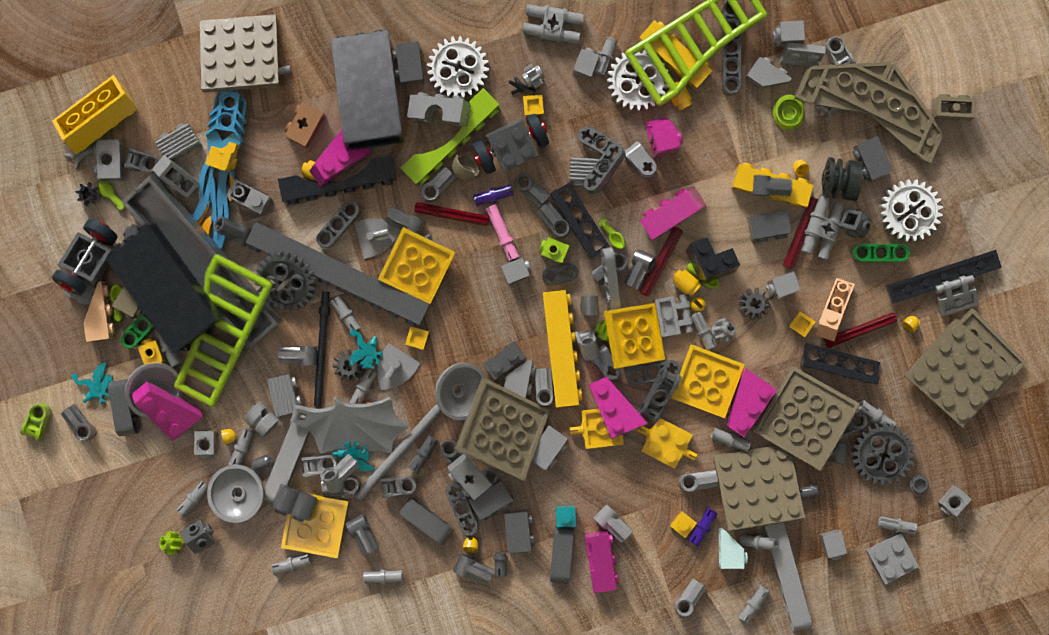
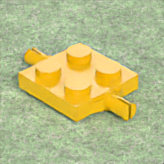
M598 409L581 410V426L570 427V431H572L570 435L582 434L585 440V449L624 445L623 435L610 439Z
M661 417L650 429L644 426L636 429L637 432L646 436L641 451L674 469L683 456L693 461L697 457L696 453L688 450V443L693 434Z

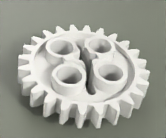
M453 36L451 37V42L444 39L445 45L443 46L438 43L439 50L432 49L435 56H429L433 63L427 64V67L432 68V70L427 72L428 75H434L430 82H437L434 88L441 87V94L447 91V97H450L453 93L454 96L461 94L465 98V93L467 92L472 96L471 90L473 89L479 92L477 85L484 86L481 80L487 79L488 76L484 72H489V68L484 67V65L489 64L488 60H483L486 57V53L480 54L482 47L475 48L476 41L469 44V38L463 42L461 36H459L458 41H455ZM450 51H455L458 56L456 59L450 60L447 58V54ZM467 58H474L476 63L473 66L466 65L465 61ZM442 61H446L454 66H457L459 63L463 69L472 70L474 74H470L462 69L456 72L455 67L444 65ZM449 69L451 75L448 78L442 77V70ZM466 75L469 77V82L461 84L459 78Z
M644 50L642 54L639 51L635 54V57L644 71L648 68L654 71L655 75L649 77V79L655 83L654 87L659 95H665L666 93L662 89H668L667 84L664 83L665 81L646 51ZM621 53L622 60L616 57L617 65L611 64L610 66L614 71H608V75L612 76V78L607 79L608 83H612L608 90H614L611 97L618 96L616 103L623 101L622 107L624 108L628 104L630 105V111L634 106L637 107V111H640L641 106L647 110L648 104L655 107V102L650 94L643 96L640 93V89L645 87L642 81L636 84L635 78L638 74L636 71L630 73L626 70V66L631 63L626 55ZM626 75L634 79L622 78L621 76ZM625 82L630 83L632 89L624 91L621 85Z
M908 179L905 185L900 181L898 182L899 188L896 185H892L893 192L887 190L886 193L889 197H882V200L886 203L880 205L884 211L879 213V215L885 216L881 222L888 223L885 229H892L890 235L898 233L897 239L904 236V241H908L911 237L912 242H914L917 236L922 240L924 239V234L930 236L929 229L935 231L936 227L934 224L941 223L937 217L943 216V214L938 212L943 206L937 205L941 198L935 199L938 192L931 193L932 186L925 188V182L918 185L917 179L914 180L913 184ZM911 192L917 195L916 202L910 200L909 195ZM925 200V203L913 210V213L905 216L900 221L897 220L898 217L909 211L911 207ZM896 203L901 205V213H896L894 211V205ZM922 208L928 210L927 218L921 215L920 211ZM906 219H910L913 222L911 229L905 226Z

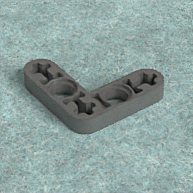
M586 126L579 131V140L602 156L585 178L584 187L589 193L597 194L603 189L624 160L626 152L617 142L592 127ZM585 135H591L594 138L593 141L588 137L585 138ZM600 141H606V145L603 148L599 149L597 147ZM614 151H615V152H618V151H619V154H618V155H616V154L613 155V152H614ZM603 165H609L607 172H600ZM592 182H593V183H595V182L597 183L595 186H593V185L591 186V185H590Z
M669 360L645 366L638 364L623 368L627 382L631 385H640L656 380V378L648 376V370L651 367L657 368L659 373L660 365L669 368V364L672 363L673 366H677V370L674 371L675 375L680 373L681 367L677 361ZM641 369H645L644 375L647 380L643 381V377L637 378V382L629 379L633 371L636 374H641Z
M494 468L481 470L485 476L487 471H490L491 474L494 473L495 476L491 484L493 485L497 482L498 472ZM453 482L447 486L446 495L463 534L471 536L476 533L478 523L466 495L462 491H459L456 497L454 494L450 495L449 492L452 490V486L455 488L461 487L459 482ZM465 504L468 509L467 512L459 514L456 510L457 505ZM471 515L472 518H468L470 524L474 523L475 525L472 528V532L464 529L466 526L465 519L461 522L460 518Z

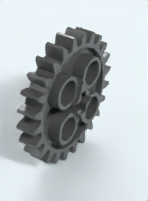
M280 251L278 255L275 252L270 256L267 255L256 269L258 272L256 275L275 282L267 297V303L273 302L274 308L279 305L281 311L287 307L289 312H291L293 307L297 311L300 307H304L309 303L315 294L314 289L317 287L314 284L316 277L311 276L314 270L307 269L310 264L304 265V258L298 260V254L291 257L290 251L285 256L283 251ZM292 270H295L293 276L289 279V281L285 284L281 291L277 293V288L285 280L288 274ZM260 286V288L257 291L261 292L263 287Z
M883 422L882 427H879L875 423V429L868 426L869 432L866 433L862 430L863 437L856 436L859 443H853L857 450L851 451L852 455L856 456L852 458V461L857 463L855 465L856 470L861 469L859 474L861 476L865 475L867 481L872 477L874 484L877 480H880L881 485L884 484L885 480L891 484L892 478L898 482V475L905 477L903 471L911 470L908 464H914L910 458L915 457V453L911 452L915 447L910 444L912 439L906 438L907 432L901 433V427L895 429L891 423L889 428H887L885 422ZM875 439H882V442L879 445H872ZM900 444V448L897 451H892V445ZM885 450L887 452V455L883 454V456L881 457L880 453H884ZM869 457H876L873 463L866 462ZM894 462L892 468H885L886 463Z

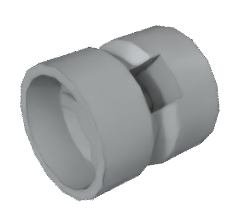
M259 401L244 416L243 420L250 427L255 426V431L263 438L280 419L272 412L268 413V408Z

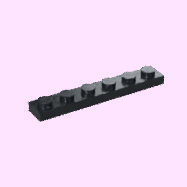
M992 250L886 285L891 304L933 291L935 286L942 285V282L955 281L961 276L973 275L975 277L1000 269L1002 266L997 251Z

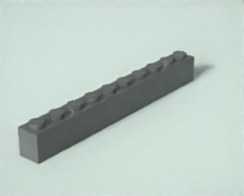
M255 222L245 242L250 244L249 249L258 253L262 250L269 256L273 252L278 255L280 251H283L284 256L288 251H290L291 257L298 254L297 259L304 258L303 264H310L307 269L314 270L312 275L319 277V282L327 286L332 283L337 286L336 290L344 294L349 291L354 294L353 298L361 302L366 299L371 302V307L378 310L385 308L389 310L388 315L397 319L399 316L406 318L405 323L414 327L416 324L421 325L430 307V304L257 222Z

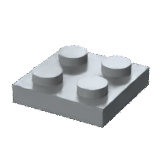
M901 532L866 550L885 585L919 567Z

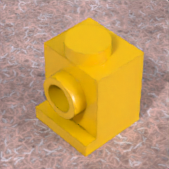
M150 338L141 342L142 345L138 347L144 365L154 362H167L164 353L161 352L162 348L158 340L153 341ZM148 349H151L153 351L152 356H148Z

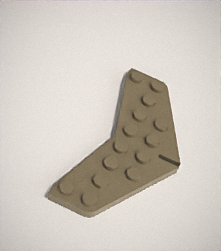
M891 62L812 66L805 71L794 99L802 103L869 114L920 161L927 164L932 163L943 137V131L895 63L891 66L886 78L885 75Z

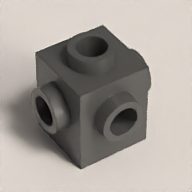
M846 208L839 226L846 231V235L849 237L857 238L859 236L865 238L871 228L872 220L862 210Z
M201 519L181 531L185 544L194 554L214 543L212 527L209 524H205Z

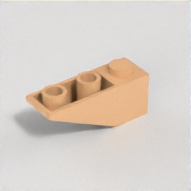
M836 278L818 324L816 336L835 341L855 284Z
M99 281L83 322L86 342L113 339V334H115L114 323H111L110 317L113 314L111 304L108 303L110 289L106 282Z

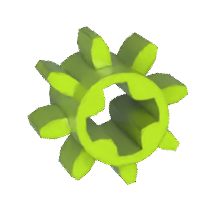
M603 319L602 323L597 322L594 331L598 332L597 338L609 342L606 321Z
M166 531V536H161L159 540V547L161 550H164V554L177 555V551L183 548V538L179 536L178 532Z

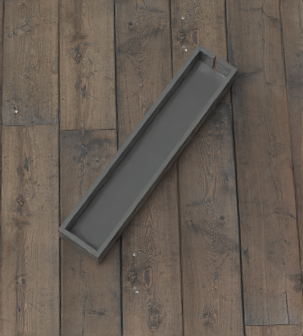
M157 175L146 178L137 187V190H133L121 201L141 225L145 223H156L203 289L205 274L214 255L218 254L230 260ZM220 264L218 265L214 274L257 297L260 296L258 291L245 277ZM212 282L211 294L216 296L223 287ZM225 289L232 297L239 299V303L247 310L252 312L255 306L254 303ZM266 301L245 343L249 349L283 321ZM215 305L228 324L243 331L247 321L244 323L238 316Z

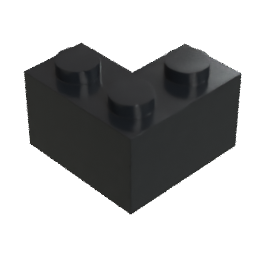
M708 237L691 243L686 250L701 285L732 274L740 267L733 248L715 254Z

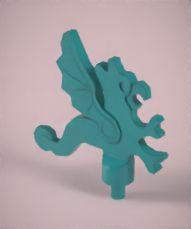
M354 329L351 330L350 335L357 337V344L360 349L353 351V355L350 356V366L364 357V360L360 362V365H363L362 369L365 367L374 369L375 366L371 365L373 360L378 365L380 360L377 356L383 357L382 351L376 352L377 337L373 336L369 344H366L359 332H356Z
M106 362L97 365L96 370L93 371V381L91 379L78 380L76 373L71 375L72 380L76 384L87 385L91 390L85 395L86 398L82 400L84 403L88 400L92 401L96 396L100 398V404L106 402L102 398L103 395L109 398V393H106V389L109 383L113 382V376L109 377V374H106L104 380L100 383L104 376Z
M350 441L344 442V446L347 447L346 450L332 452V456H338V458H345L347 455L352 456L359 465V471L367 472L368 470L372 471L375 469L374 466L364 461H369L368 457H371L367 447L363 446V450L361 448L359 450L356 449L359 446V442H354L353 447L349 446Z

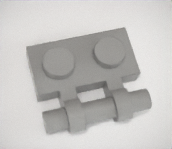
M787 42L783 50V56L780 57V63L794 67V65L804 66V68L819 66V61L821 62L825 55L826 46Z
M973 275L958 277V280L942 282V285L935 286L937 294L944 292V295L937 297L939 313L942 317L978 306L976 288L974 286L968 287V284L975 282ZM954 288H961V290L952 292V289Z
M686 294L679 295L680 303L676 304L674 296L655 299L661 337L681 334L679 326L685 325L686 333L693 332L692 324H694V321L690 315L689 307L691 305ZM676 309H682L683 320L678 321Z

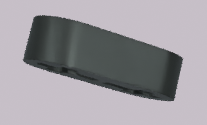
M573 264L549 267L543 271L542 279L548 285L572 281L577 277L578 269ZM567 267L575 270L571 278L568 275L561 276V272L567 271ZM548 271H552V274L559 273V276L554 277L552 282L545 278V275H548Z

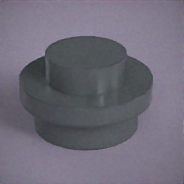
M915 475L910 479L909 487L912 492L923 494L928 490L929 482L925 476Z

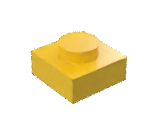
M542 95L523 96L525 116L534 113L536 116L544 115Z
M798 311L788 327L802 337H806L816 321Z
M410 326L405 345L424 350L429 331Z
M681 511L670 524V527L686 538L697 522Z

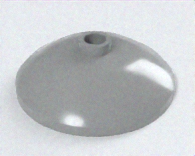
M154 362L140 366L130 375L126 382L125 399L127 404L137 415L149 418L135 404L132 394L143 384L149 382L177 398H182L183 392L174 387L179 374L171 366L164 363Z
M457 363L448 367L439 377L435 388V399L440 411L451 419L466 420L481 379L486 378L485 374L478 367L469 363Z
M243 465L225 466L218 470L209 482L207 490L208 503L212 511L224 521L231 523L247 521L257 514L263 504V483L257 473L249 467ZM239 489L242 491V496L237 494Z

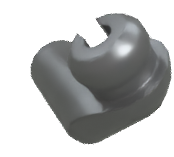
M268 455L256 458L251 469L259 475L262 468L273 466L274 459Z

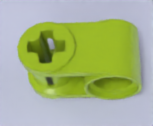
M46 403L33 405L22 425L20 434L34 437L36 441H40L51 415L50 406ZM39 407L42 408L44 412L42 417L38 416L37 409Z

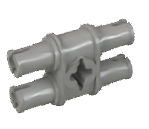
M527 4L526 15L542 18L544 22L541 26L524 23L522 34L537 36L540 40H551L557 43H561V41L579 43L580 33L564 30L562 25L570 23L582 26L584 14L568 12L566 8L560 9L549 7V5L541 7ZM553 18H555L556 25L551 31V25L549 23H551Z
M819 196L815 210L810 214L811 218L807 230H805L806 237L801 251L813 254L817 239L820 238L822 242L817 257L828 260L833 245L837 243L836 239L840 230L839 225L846 205L835 202L830 218H826L827 216L825 215L831 199Z

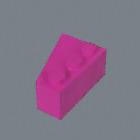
M667 116L644 122L653 159L674 154L678 151L681 143H683L680 131L677 132L676 127Z
M341 130L313 164L309 172L321 187L365 160L371 153V150L364 148L346 151Z
M695 187L688 190L682 188L675 193L676 197L670 201L667 198L659 203L660 208L655 211L650 209L643 214L644 218L640 222L652 240L706 206Z
M743 368L726 426L741 437H745L777 389L748 369Z
M607 377L589 384L588 387L610 439L647 424L644 418Z
M149 382L143 384L132 394L135 404L172 441L203 417L198 406H193Z
M607 530L584 534L593 592L617 590L616 584H619L618 573H614L613 565H616L615 553L611 554L610 546H613L612 534L609 535Z

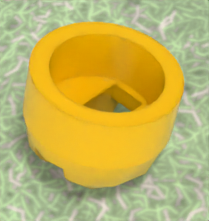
M796 160L793 164V171L799 177L806 175L810 170L809 165L804 160Z
M701 297L693 298L690 302V308L694 312L703 311L706 306L705 300ZM695 300L703 306L701 309L694 303Z
M909 316L902 324L908 331L914 333L918 329L920 322L916 316Z
M232 429L221 430L224 445L231 444L236 440V433Z
M470 537L466 538L463 543V551L476 553L478 551V541L474 537L472 540H470Z

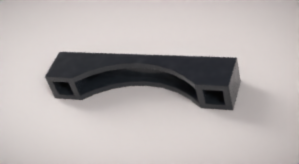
M390 155L372 159L358 174L346 180L326 183L321 187L318 183L305 180L297 175L278 179L282 202L288 203V205L299 204V200L303 199L309 202L318 200V196L325 195L326 198L337 196L336 192L344 191V194L355 192V188L363 187V190L374 188V184L390 185L393 184V180L397 179Z

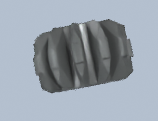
M749 288L747 289L748 295L745 293L741 294L745 300H738L739 304H744V307H740L739 311L746 310L743 316L747 317L750 314V320L755 319V313L758 319H762L761 312L764 315L768 314L764 308H771L770 304H765V301H769L770 297L763 298L766 293L764 290L758 294L759 288H755L753 294ZM752 299L759 302V305H756L757 309L750 306Z
M347 349V356H345L343 351H340L339 354L342 358L334 357V360L339 362V364L332 365L334 368L339 367V370L335 371L334 374L342 373L340 380H344L347 375L348 382L352 380L351 375H353L355 380L359 379L356 372L363 374L364 371L359 369L363 365H360L359 361L351 366V371H349L350 369H345L346 361L349 360L348 362H350L351 350Z

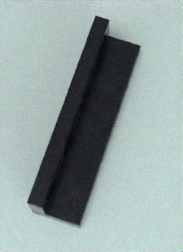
M570 183L550 193L551 198L590 259L600 254L601 249L610 247ZM568 188L572 194L571 202L564 201L559 193ZM572 205L582 209L581 218L573 216L571 213ZM582 221L592 225L591 234L583 232L581 228ZM592 237L601 239L604 246L595 251L591 244Z
M805 343L800 366L878 385L879 377H877L881 362ZM809 348L815 349L820 357L816 360L807 359ZM834 354L839 362L830 365L824 357ZM849 358L853 359L857 365L852 370L846 369L843 364ZM867 363L875 365L872 375L865 374L861 367Z

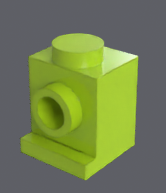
M548 237L547 241L543 239L539 250L542 251L541 256L562 264L570 245ZM551 246L557 247L555 253L550 252Z

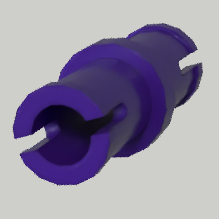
M511 184L500 188L494 189L493 187L489 191L474 194V199L477 200L476 205L479 206L492 201L496 203L499 199L514 196Z
M707 507L705 514L700 522H697V527L688 541L699 547L706 533L710 532V526L718 513Z

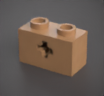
M303 102L302 105H298L295 109L293 122L287 124L285 136L308 149L326 115ZM306 121L308 126L301 127L300 122Z

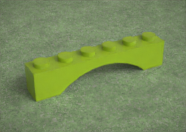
M484 88L469 102L470 109L467 126H462L455 137L444 146L424 154H414L400 167L417 186L419 184L424 185L430 179L429 175L433 171L437 172L443 167V161L447 157L451 159L458 152L457 148L461 144L464 146L471 140L472 137L470 135L475 130L479 132L486 125L484 122L489 117L492 119L499 113L498 108L500 105Z

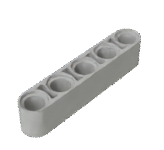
M293 422L290 424L264 489L263 501L272 504L280 484L288 486L310 433L299 424Z

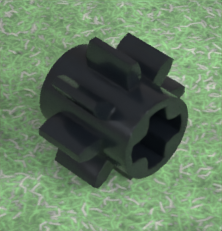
M88 182L87 186L80 184V190L75 191V193L79 194L77 201L82 202L84 200L85 206H88L89 202L96 205L95 200L101 197L97 194L99 187L92 188L91 182ZM85 192H91V196H85Z

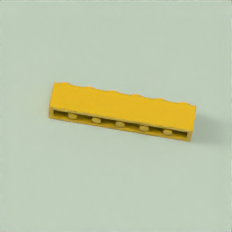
M566 290L543 292L556 407L579 405V401L582 400L581 389H577L580 375L579 370H575L574 365L575 362H578L577 351H573L572 343H576L575 333L570 330V324H573V315L568 313V305H571L570 294H566Z

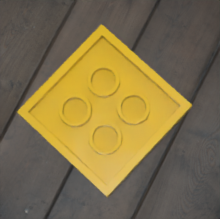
M403 227L378 280L431 304L455 252Z
M655 303L604 311L614 369L665 360Z
M690 344L679 373L681 381L670 398L725 418L745 364Z
M310 494L318 499L310 520L300 522L293 519L292 514L287 513L281 548L338 559L349 501Z

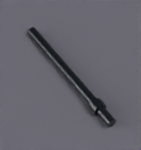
M323 291L321 307H319L318 314H320L314 393V406L321 407L327 320L328 315H330V307H328L330 292Z

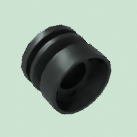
M829 157L822 173V196L829 198L832 192V198L836 199L839 192L842 191L843 200L857 201L863 179L862 161L848 160L845 168H843L842 159H838L835 165V159Z

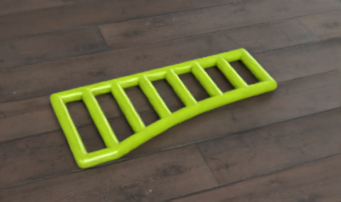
M706 0L626 50L625 55L658 106H662L678 96L699 69L721 48L767 17V12L759 0H750L758 14L749 20L736 0H727L742 23L734 30L731 29L716 5L721 0ZM708 8L726 34L718 42L700 16V13ZM692 18L711 46L703 55L683 25ZM676 28L697 60L690 70L667 35ZM659 39L662 40L684 75L677 86L651 46L652 43ZM645 49L670 89V92L662 97L635 57V54Z
M218 254L214 255L205 274L204 290L215 305L246 320L247 323L243 331L222 320L215 324V326L239 338L234 348L207 333L202 334L192 342L184 365L174 384L175 389L209 407L216 405L273 287L270 281ZM220 264L262 286L263 289L260 296L257 297L214 274L218 265ZM212 282L254 303L255 306L251 314L211 294ZM201 340L230 354L231 356L227 364L199 351L198 348ZM196 357L222 371L219 381L193 369L191 366L194 358ZM187 375L215 388L211 397L209 398L184 385L183 383Z

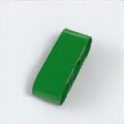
M860 244L851 250V257L856 262H902L907 260L910 255L909 248L903 244ZM859 248H862L865 251L864 258H859L857 256V250ZM878 248H881L884 251V257L882 259L877 257L876 250ZM897 248L903 251L901 259L895 255Z
M144 312L122 334L120 341L125 348H137L155 330V327ZM144 320L148 323V328L145 331L140 328V324ZM131 334L135 337V342L132 345L127 342V338Z

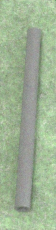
M437 404L354 494L357 499L361 501L440 415L441 411Z

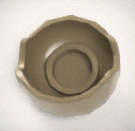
M464 154L459 157L456 155L452 162V171L459 180L471 181L476 179L480 173L477 162L466 157Z

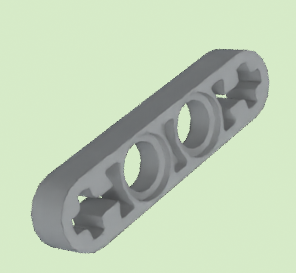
M611 247L601 249L608 311L621 309L614 251Z

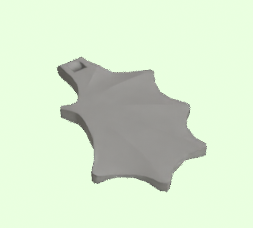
M336 396L334 397L335 405L328 408L313 409L295 405L291 417V422L299 424L312 433L319 453L331 450H346L347 447L344 446V442L350 441V447H353L354 442H359V446L356 447L358 450L360 448L363 450V446H366L368 452L384 451L390 454L392 453V444L399 433L408 428L407 422L400 420L395 415L391 397L369 404H349ZM301 413L306 414V417L301 418Z

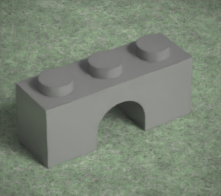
M419 92L418 95H410L407 118L417 122L432 123L433 114L437 110L442 109V121L449 125L467 126L470 103L461 96L447 98L445 95L435 94V97H432L427 93Z

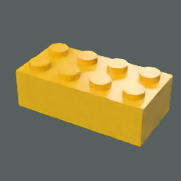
M112 75L52 120L62 140L77 155L95 140L100 139L111 128L116 127L127 116L132 115L138 107L127 89Z

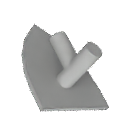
M372 218L354 222L364 259L374 257L387 250L395 242L401 231L386 223L383 219Z
M388 343L383 350V357L379 359L380 362L377 368L380 390L392 389L406 382L417 370L420 362Z

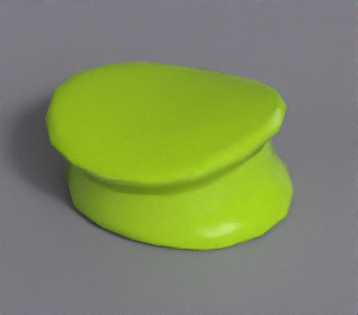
M794 95L782 96L773 107L774 120L782 129L793 130L804 119L803 103L794 99Z

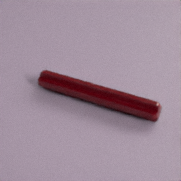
M810 197L808 207L803 212L783 266L787 269H794L805 241V230H807L811 218L810 214L814 212L818 202L817 198Z
M419 202L415 204L414 208L416 213L482 226H488L490 219L486 215Z
M674 226L657 256L655 268L648 273L639 291L642 295L650 296L683 233L680 228Z
M890 313L837 333L835 341L824 339L827 348L896 323L898 321L896 314Z

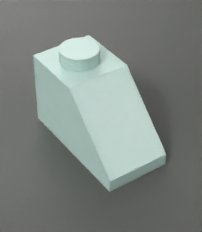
M719 528V567L721 569H744V564H747L748 561L747 552H744V549L723 528Z

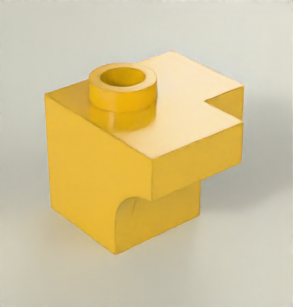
M229 142L223 148L211 146L205 164L230 173L237 165L238 159H236V155L240 146Z

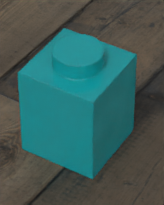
M575 505L555 506L556 526L575 527Z

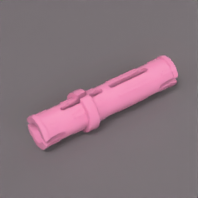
M497 204L486 208L499 237V244L503 247L508 261L517 259L520 256L513 243L514 239L507 230Z

